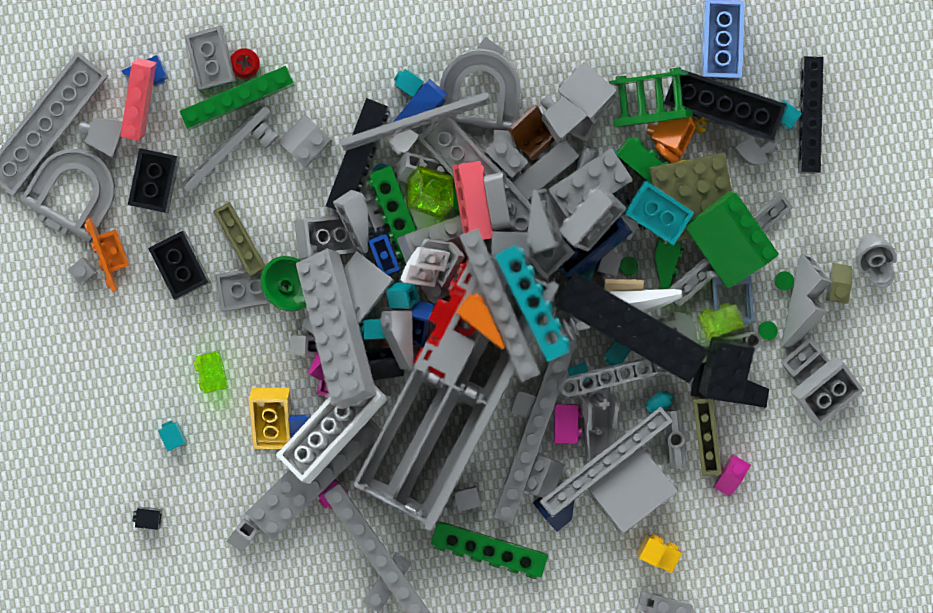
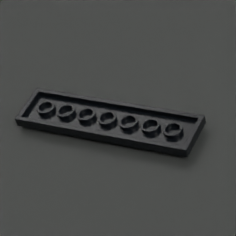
M576 272L573 273L555 304L556 307L689 384L709 352V349Z

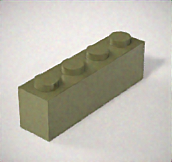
M695 396L693 406L702 476L719 475L723 472V462L715 400L707 399L704 396Z

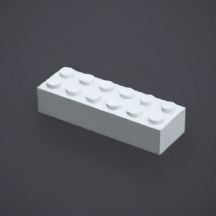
M376 386L377 395L345 409L333 406L329 397L276 455L302 482L310 484L382 407L388 398Z

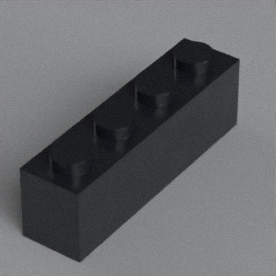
M391 348L365 351L373 381L404 376V369H400Z

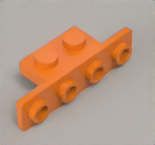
M90 217L86 220V232L92 236L93 242H91L94 252L99 255V267L101 271H105L107 277L105 278L106 286L108 289L111 288L112 292H116L118 286L112 271L129 266V260L117 229L99 235L93 218Z

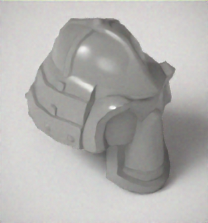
M866 233L858 245L855 263L861 274L869 273L870 281L873 285L879 288H886L892 284L895 277V271L891 265L897 262V254L891 243L875 234Z

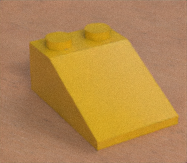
M252 388L249 397L253 449H282L291 439L289 417L291 416L290 388Z

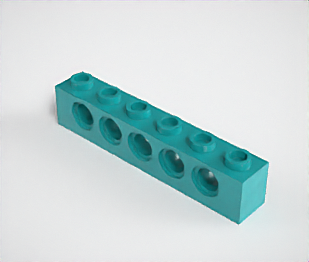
M515 244L497 253L495 257L547 361L551 362L569 353L568 348L571 347L567 336L562 337L559 331L562 329L558 318L553 319L550 312L554 310L549 300L544 301L541 294L545 292L540 282L535 283L533 276L536 274L531 265H526L524 259L527 256L523 248H518ZM514 262H520L522 265V269L517 273L511 270V265ZM527 279L530 281L531 286L528 290L520 288L522 280ZM532 297H537L540 301L539 306L536 308L529 306V300ZM541 315H546L549 319L545 326L538 324V317ZM552 332L556 333L557 341L554 344H549L546 340L547 335Z

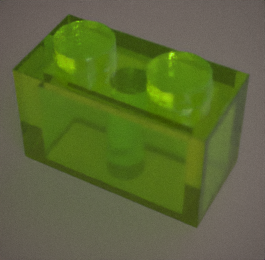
M220 350L195 356L196 360L193 361L194 368L200 374L201 379H198L200 390H204V394L229 388Z

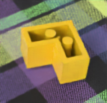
M652 533L651 536L646 534L636 555L639 559L672 574L682 552L679 550L680 547L672 542L666 544L662 537Z

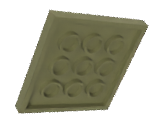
M725 153L649 168L653 186L694 212L689 222L726 193L732 192ZM685 228L677 241L691 239ZM662 239L663 244H667V243H668V242H666L665 240Z

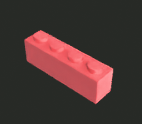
M137 58L131 65L120 137L140 141L145 136L157 62Z
M481 161L452 166L463 234L478 228L483 240L492 238V231L494 230L490 221L483 179L484 168L481 165Z

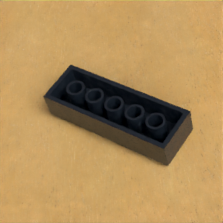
M689 71L687 76H680L683 106H685V109L692 110V116L775 144L788 108L787 104ZM671 81L664 101L665 107L670 109L675 107L673 81Z

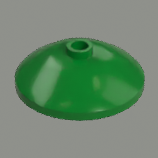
M280 256L272 259L264 267L260 278L261 289L266 299L272 305L284 311H298L306 307L296 263L301 260L291 256Z

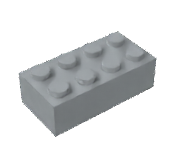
M610 148L548 189L547 194L550 202L564 221L574 214L575 208L588 198L587 196L591 190L600 187L613 194L633 179L614 150Z

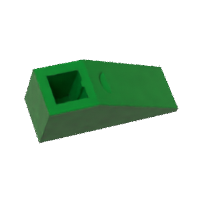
M659 237L653 258L659 289L667 290L672 286L670 284L672 277L675 278L679 267L676 266L678 259L682 258L684 248H681L682 243L676 242L674 245L669 243L663 244L662 238Z

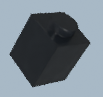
M140 506L137 508V511L133 512L132 522H135V527L158 530L161 527L163 509Z

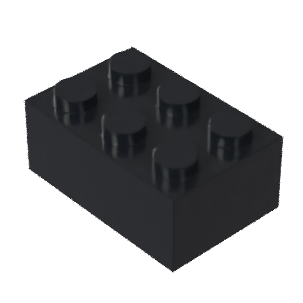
M139 148L127 205L169 214L180 157Z
M181 231L148 248L174 300H178L211 283L185 231Z
M711 337L699 393L707 399L742 404L755 348L748 342Z

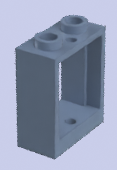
M751 276L736 283L744 284L746 317L719 319L717 285H724L720 278L711 279L713 324H718V328L730 327V323H737L738 326H749V322H754Z

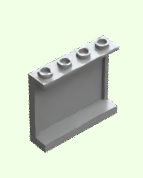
M643 447L586 491L622 537L663 503L676 496L678 492L676 490L678 488L676 483L672 479L668 480L664 475L666 472L660 464L656 465L652 460L653 455L648 449L644 450Z

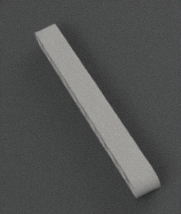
M746 331L723 337L725 339L748 342L749 337L753 335L755 341L752 346L758 349L762 345V337L756 332ZM710 341L699 344L709 349ZM640 358L565 377L558 382V390L561 394L570 397L668 371L663 368L658 369L656 364L646 358ZM644 363L646 369L643 373H639L638 366ZM626 368L627 375L621 378L619 372L621 369ZM603 373H608L609 379L603 383L601 376ZM589 377L590 385L583 387L582 382L584 378ZM567 382L572 384V389L569 392L564 391V385Z

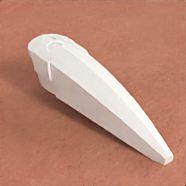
M676 289L609 291L645 313L659 309L683 296L682 290ZM557 308L555 319L558 318L561 326L563 319L569 323V318L572 317L577 330L589 329L591 327Z

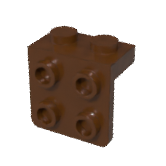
M537 105L527 109L524 115L509 128V133L517 149L531 161H534L555 141L541 119L542 113Z

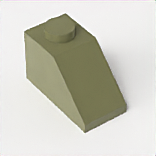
M832 263L829 278L832 283L828 286L826 300L848 304L852 286V266Z

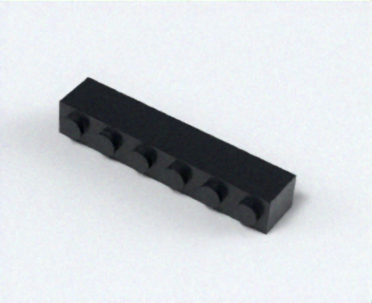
M366 98L352 135L380 127L383 122L387 123L390 115L388 106ZM376 141L346 150L325 205L326 207L337 211L333 203L335 200L350 190L361 192L363 183L360 182L362 177L368 174L370 165L367 164L369 158H373L377 148L374 147Z

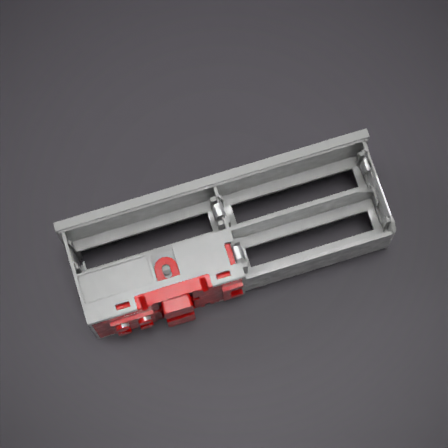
M489 254L510 302L514 293L496 257ZM470 260L469 262L466 261L465 264L461 262L456 272L459 274L456 281L452 279L447 289L452 296L450 301L446 302L439 298L428 320L437 326L432 331L425 347H421L413 362L415 364L414 369L354 482V485L359 489L424 522V528L430 531L436 525L516 371L509 351L505 347L484 388L468 381L490 340L456 313L470 293L473 296L477 293L486 300ZM511 265L512 272L517 273L520 271V269ZM533 277L536 284L540 282L545 292L541 294L544 301L549 300L551 303L559 285L554 282L547 284ZM525 279V284L531 286L530 281ZM532 297L529 301V306L531 308L538 307L539 299ZM486 300L483 304H485V305L487 306V308H488V310H489V312H490V314H491V317H492V319H493V321H494V323H495V325H496V327H497V323H496V321H495V318H494V316H493V314H492V311H491V309H490V307H489V304H488V302H487V300ZM523 313L518 323L529 346L534 333ZM541 315V316L538 317V324H539V325H540V323H541V321H542L544 315ZM424 381L439 390L389 486L373 477ZM460 400L474 409L425 503L422 504L408 496L455 405Z

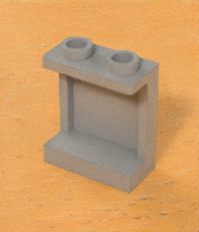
M585 62L577 65L572 71V75L568 79L563 80L558 89L560 95L588 115L587 118L593 124L620 96L612 85Z

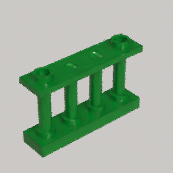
M681 67L670 68V72L632 78H627L626 75L616 76L615 80L609 81L610 85L618 86L620 95L621 115H619L618 119H613V126L621 128L693 118L692 110L685 109L682 102L680 76H687L688 71L681 70ZM672 78L675 100L674 111L669 112L664 107L662 79ZM654 80L657 110H655L654 114H649V111L646 110L644 82ZM636 83L639 112H637V116L631 117V114L628 113L626 84Z

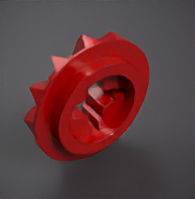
M238 49L230 57L234 75L240 79H249L255 76L260 69L259 57L251 49ZM247 56V62L253 66H247L242 72V65L237 63V61H244Z

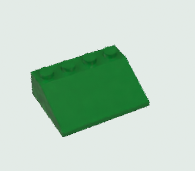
M737 192L726 193L692 219L685 227L726 288H730L763 268L780 255Z

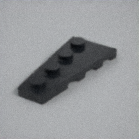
M705 362L700 365L692 379L690 396H703L699 393ZM747 380L742 404L766 408L769 389Z

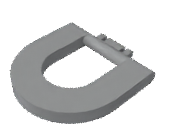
M472 49L456 56L447 65L441 78L440 88L447 93L444 97L446 102L443 106L459 101L460 86L465 76L474 71H486L492 74L500 85L497 120L462 115L451 117L464 131L465 126H467V133L482 135L483 129H486L485 135L490 136L491 129L509 131L511 125L517 121L521 92L520 79L512 63L503 55L488 49Z
M65 149L49 156L41 164L21 197L20 202L41 214L38 218L39 221L43 222L47 217L45 224L57 232L63 227L60 232L62 235L65 236L69 230L84 240L91 242L92 236L91 234L88 235L85 229L86 220L92 217L96 229H99L113 204L115 182L109 167L97 155L82 149ZM73 169L82 170L88 174L94 188L92 198L77 223L43 204L58 178L64 172Z

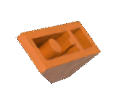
M470 293L456 313L503 349L505 344L487 306L483 304L486 300L477 293L474 296Z

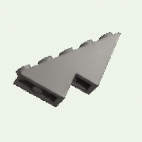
M803 254L800 255L798 260V269L794 279L793 293L790 298L785 332L782 337V344L789 347H795L827 313L817 298L832 283L814 258Z

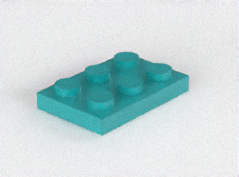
M644 181L624 214L669 244L674 245L694 212L649 182Z

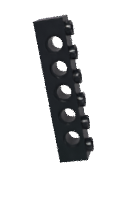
M804 56L801 58L799 111L802 114L799 117L798 173L801 174L821 173L824 57Z

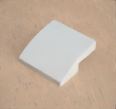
M418 247L408 260L401 281L435 287L439 271H445L450 252Z

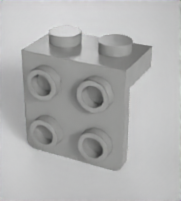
M425 239L420 247L450 252L445 271H439L437 282L442 287L448 288L465 255L454 243Z

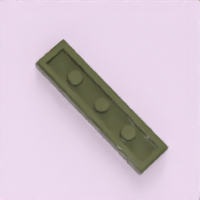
M231 202L214 210V214L249 277L251 278L262 272L265 264Z

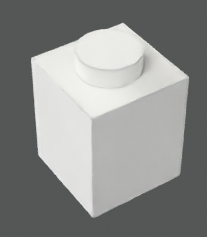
M412 130L398 133L390 141L391 149L398 155L405 154L416 143L419 135Z

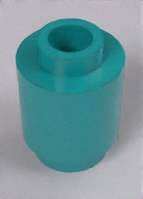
M660 390L647 400L648 403L645 404V407L651 414L659 407L666 411L673 405L671 401L674 398L667 390L665 392Z

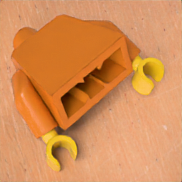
M695 117L658 122L657 125L649 124L646 133L652 136L655 149L670 163L684 161L679 160V157H683L694 131L703 133L705 128L699 125L706 126L707 122L703 119L697 121Z

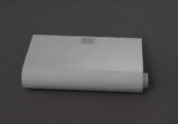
M356 251L343 269L357 322L360 325L394 280ZM308 314L301 322L303 326L301 330L311 336L314 333Z

